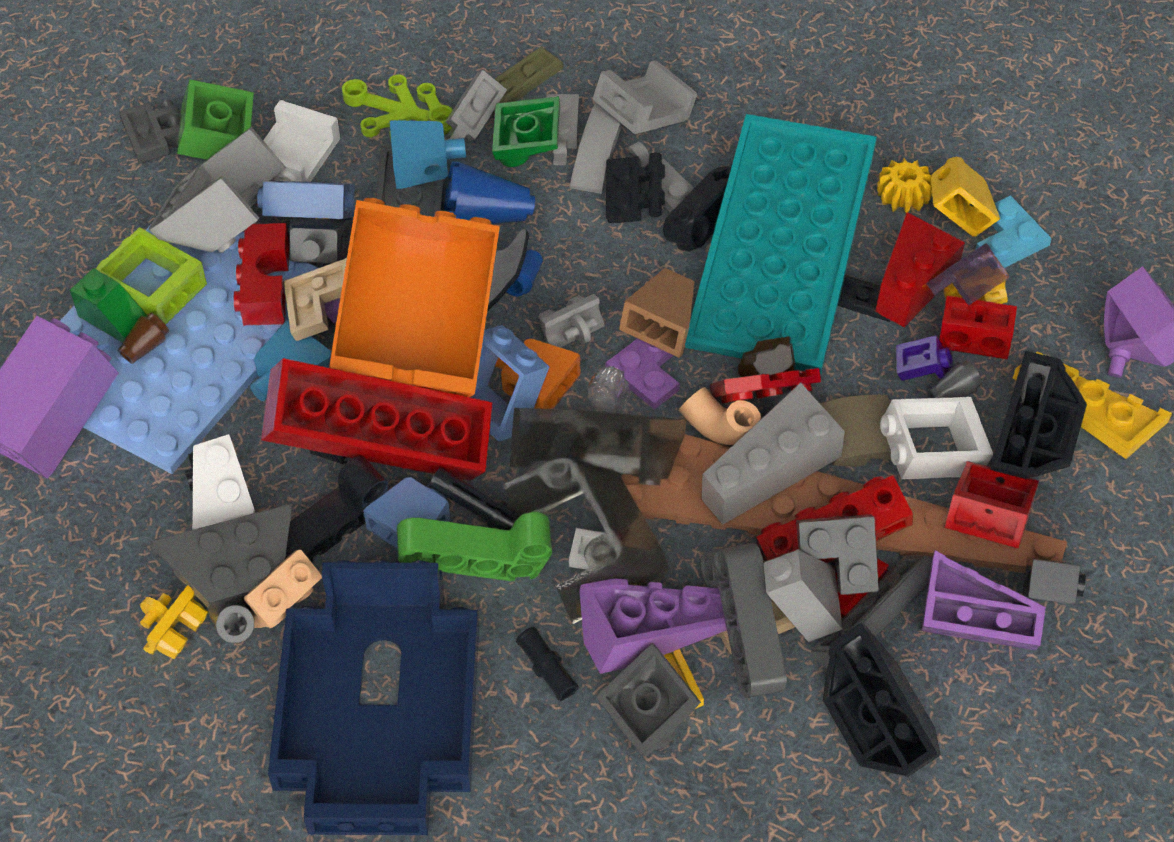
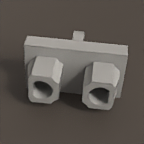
M595 294L585 298L578 295L569 299L566 307L556 312L548 309L540 313L538 318L545 342L560 348L575 340H578L581 344L589 342L591 340L590 333L605 326L599 310V298Z

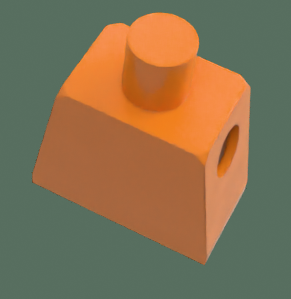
M530 338L525 340L524 344L536 352L538 357L550 366L532 411L538 417L545 420L580 376V354ZM498 357L495 367L502 370V390L509 396H512L519 375Z

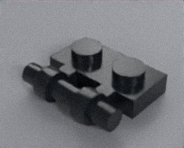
M657 152L649 154V164L646 167H642L639 156L606 160V219L608 223L641 221V209L649 208V216L660 217L662 215V206L665 204V192L662 190V179L665 178V165L662 164V154ZM642 182H649V190L646 193H641Z

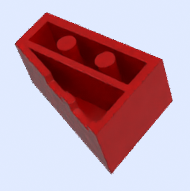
M907 212L881 282L875 312L905 328L943 288L944 280L952 278L959 270L965 242Z

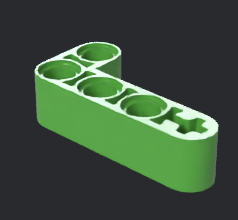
M539 512L521 515L515 521L510 531L413 517L404 519L397 524L399 563H412L418 560L438 563L439 570L446 573L505 581H515V577L530 576V579H535L552 555L550 521L545 514Z

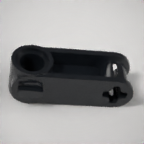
M718 167L708 173L678 206L666 216L663 225L664 237L667 241L676 243L679 250L691 252L700 248L714 233L731 167Z

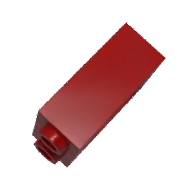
M967 461L953 493L945 528L1019 549L1031 513L1039 480L1032 478L1024 479L990 470L991 467ZM1003 477L1005 482L999 483L996 478Z

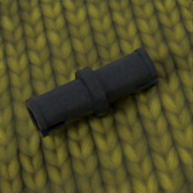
M535 627L524 630L517 637L516 643L520 645L533 663L532 670L538 677H543L558 701H563L575 694L579 686L562 666V658L558 652L551 651Z

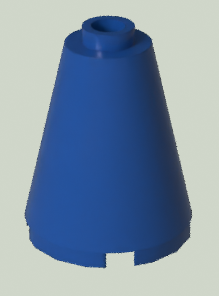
M451 162L448 178H452V181H449L448 188H446L444 211L454 213L456 218L470 220L473 217L485 218L490 220L491 224L525 221L527 215H533L535 195H530V188L461 162Z

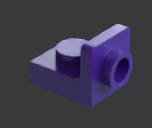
M936 335L896 345L897 374L902 381L936 373L940 380L949 371V368L953 367V359L949 348H944Z

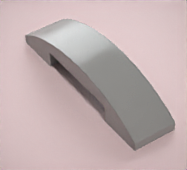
M596 102L591 110L581 138L570 188L602 194L606 183V160L612 157L623 124Z

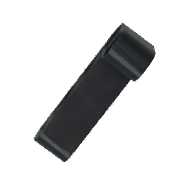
M356 456L344 465L338 476L339 487L290 521L285 559L295 550H302L308 559L313 562L314 556L317 554L323 555L342 541L343 535L353 533L366 523L363 510L388 491V482L364 456Z

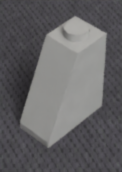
M795 550L763 563L766 593L808 642L843 630L835 569L831 565L800 550Z

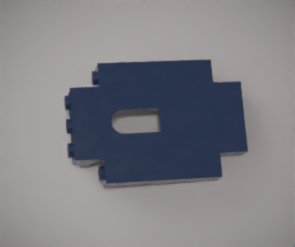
M348 560L323 562L322 579L326 593L325 609H317L311 606H303L299 609H286L268 768L272 790L306 791L303 818L308 834L428 835L431 792H471L479 645L478 610H469L464 607L443 609L444 584L442 571L439 570L438 563H429L422 560L412 563H391L385 560L373 563L351 562ZM386 640L395 643L401 650L398 704L359 705L363 659L366 649L377 641Z

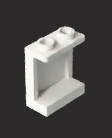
M280 100L274 108L276 123L263 141L286 168L270 181L311 182L340 140L338 120L336 117Z

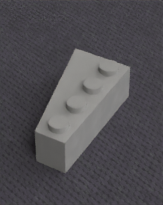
M800 383L702 474L701 499L723 525L842 457L845 431Z

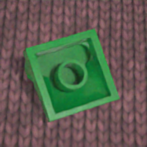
M559 96L496 103L492 147L495 160H499L506 167H517L524 164L530 155L558 149Z

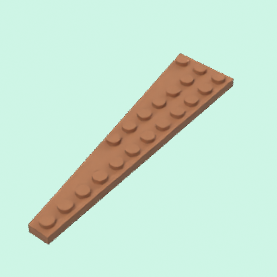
M644 423L608 506V512L610 514L654 520V517L676 520V523L690 525V523L711 525L712 528L726 530V528L748 531L749 534L761 535V530L770 524L781 522L783 525L794 520L798 512L809 507L821 508L830 504L829 500L835 495L846 491L852 494L863 489L864 484L816 471L722 525L701 499L702 474L731 447ZM907 496L904 497L913 513V525L876 541V552L877 550L898 552L901 556L926 555L932 557L936 550L953 561L972 563L977 567L1001 568L1005 571L1025 573L1027 557L1062 561L1067 541L1025 530L1018 549L947 529L945 524L949 508Z

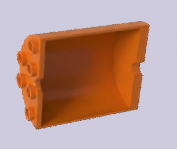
M364 198L363 201L356 200L329 368L472 397L476 390L500 226L492 225L490 220L480 217H473L470 220L456 218L454 213L447 211H436L434 217L420 214L421 209L417 206L402 204L399 208L387 206L384 201L376 198Z

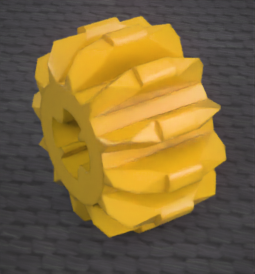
M903 158L901 163L891 160L888 167H882L879 181L877 182L878 196H881L882 205L891 204L893 212L899 207H903L905 213L909 212L910 207L920 212L923 204H929L932 197L929 167H920L918 160L909 163L905 158Z

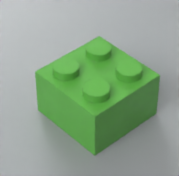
M189 79L182 102L177 154L207 160L251 127L254 92Z

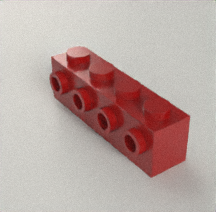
M894 475L885 479L883 476H878L867 481L863 485V489L852 494L846 491L835 495L829 500L830 504L818 509L809 507L798 512L792 521L783 525L781 522H776L766 526L761 530V535L756 536L757 545L764 561L767 562L798 550L796 520L872 514L875 518L876 541L913 525V513ZM825 558L819 560L825 563H829L833 560H836V558Z

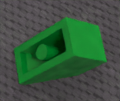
M95 268L89 271L70 289L78 317L122 343L139 317L147 315L119 282Z

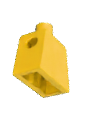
M961 157L949 158L942 167L931 175L934 207L972 237L979 235L1000 220L987 182L968 166Z

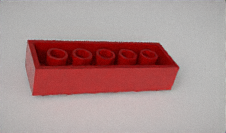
M282 358L270 369L261 440L349 458L362 455L369 462L435 474L440 467H443L444 470L461 480H473L486 471L492 402Z

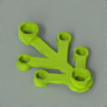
M400 74L393 75L388 80L390 92L396 94L400 102L368 93L367 85L362 80H349L342 86V96L345 104L352 107L366 105L389 112V114L376 118L368 117L361 121V133L366 137L377 136L380 133V129L390 127L389 121L392 120L439 121L443 124L444 134H448L452 130V127L445 121L453 109L447 105L440 104L436 96V88L431 83H422L417 87V97L421 102L426 103L429 111L417 107L408 89L406 77ZM395 83H402V85H399V86H395L394 84H395ZM425 91L431 92L429 94H423V92ZM367 126H375L372 129L366 128Z

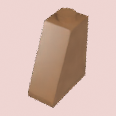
M664 268L625 300L619 330L680 358L683 355L690 325L695 281Z

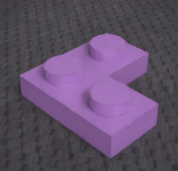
M638 338L605 363L606 370L654 410L680 389V383L660 368L662 364L674 355Z

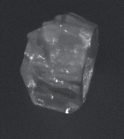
M614 366L604 367L596 371L587 387L588 403L595 410L612 416L623 414L631 399L632 392L629 389V383L625 379L624 371Z

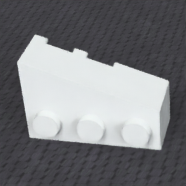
M230 435L194 445L192 530L256 513Z

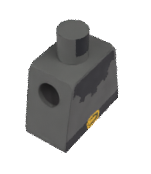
M291 217L290 261L334 263L346 258L353 218Z

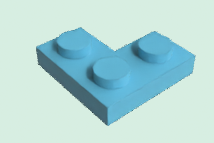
M1010 195L995 203L1000 220L992 226L998 233L978 242L975 251L993 270H998L1050 246L1051 237Z

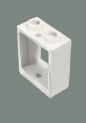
M971 397L892 399L885 414L881 417V432L887 438L891 449V460L897 466L901 480L961 477L967 461L987 466L993 456L992 449ZM949 427L958 451L917 453L908 428Z

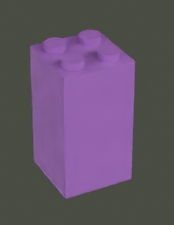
M36 316L0 369V454L48 479L119 372L110 364L112 358L97 348L99 343L92 337L82 332L78 336L70 333L71 329L55 318L48 322Z

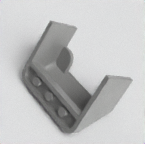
M250 127L177 183L150 225L149 230L158 240L208 252L218 250L222 253L236 241L235 236L258 221L259 217L250 208L257 201L255 195L259 188L263 186V182L270 181L284 171L286 167L255 130Z

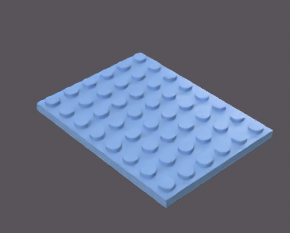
M149 227L145 230V231H147V232L153 234V233L149 230ZM242 231L235 236L236 241L222 253L218 250L208 252L167 242L202 262L207 285L166 324L170 331L165 336L166 341L134 364L129 363L118 352L122 342L78 317L75 305L60 320L71 329L70 333L78 336L82 332L99 343L97 348L112 358L110 364L119 372L83 428L173 474L188 457V454L193 451V446L203 440L258 376L254 361L255 355L283 324L243 326L241 313L234 310V291H240V285H237L236 265L242 264V259L239 258L238 241L239 238H244L245 232ZM146 258L122 282L150 297L173 273ZM289 260V271L273 272L268 274V276L282 275L283 281L318 269V267L308 262ZM286 303L285 322L289 319V317H288V310H287V303Z

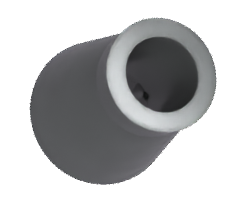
M965 361L962 364L957 362L934 386L927 390L929 398L965 397L977 392V387L982 385V379L976 368L969 361Z

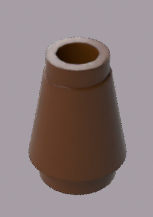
M149 312L145 317H139L122 345L118 348V352L125 360L134 364L144 355L165 342V336L170 331L160 318Z

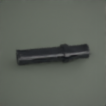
M443 467L436 471L429 483V488H433L458 505L488 522L486 526L490 528L497 527L498 529L510 531L515 521L520 517V515L508 509V504L504 501L498 503L473 486L447 472Z

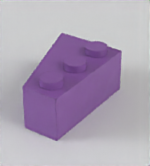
M935 550L932 556L921 631L1037 650L1041 644L1046 607L979 575L978 572L948 559L945 555Z

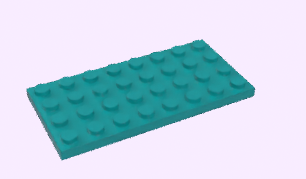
M750 114L745 115L691 315L685 348L742 359L743 354L753 350L758 341L790 336L793 344L796 369L805 371L819 368L820 374H822L876 148V136Z

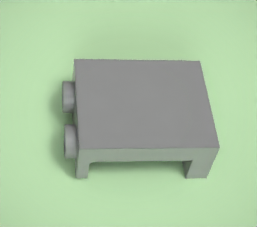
M655 60L650 62L644 77L628 81L622 80L611 70L601 72L592 99L631 132L638 134L687 120L693 109L697 93Z

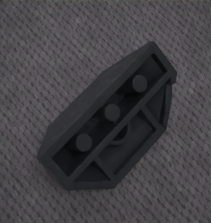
M1025 351L990 470L1029 479L1070 467L1087 404L1074 381L1066 372V367L1061 359Z
M861 622L830 643L828 654L830 659L826 671L823 701L859 766L909 777L939 757L941 753L935 726L898 663L867 626Z

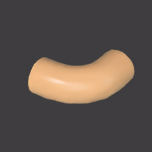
M705 387L694 393L678 410L703 436L723 445H734L761 420L760 412L752 403L739 400L725 408Z

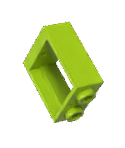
M140 227L129 237L125 238L120 246L95 268L119 282L146 314L149 312L153 313L165 325L207 285L201 261L165 241L158 240L153 234ZM146 258L173 273L150 297L122 282Z

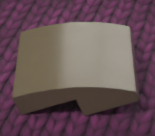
M887 395L850 396L820 403L845 431L842 457L833 461V466L859 467L865 466L870 458L891 459L890 446L880 428L881 417L890 405Z

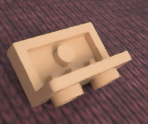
M295 550L244 597V600L252 609L250 612L254 619V628H273L286 617V609L306 599L313 592L314 589L312 587L322 579L320 572L302 550Z

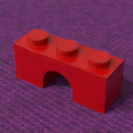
M252 224L245 229L244 238H239L238 241L239 258L242 259V264L236 265L237 285H240V291H234V310L241 313L243 326L284 324L286 295L283 276H268V274L278 271H289L290 240L287 224Z

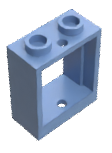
M263 182V188H259L257 195L258 208L262 209V216L329 219L354 217L355 183Z
M503 325L484 330L475 394L470 397L492 402L489 433L499 442L520 435L525 431L550 367L538 357L536 352L529 349L511 330ZM498 357L519 375L509 404L488 386Z

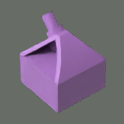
M1143 266L1107 291L1104 333L1105 343L1110 349L1109 376L1121 378L1125 362H1129L1130 358L1163 367L1174 362V305Z

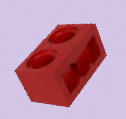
M947 295L939 341L944 348L948 347L952 351L1008 359L1014 333L1017 306Z

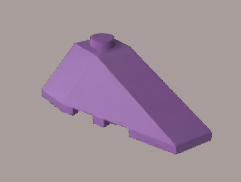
M613 578L581 584L579 589L584 644L600 674L625 669L651 644L656 645L660 652L665 655L727 630L719 588L686 585L683 590L662 588V583L649 582L648 586L628 585V579Z

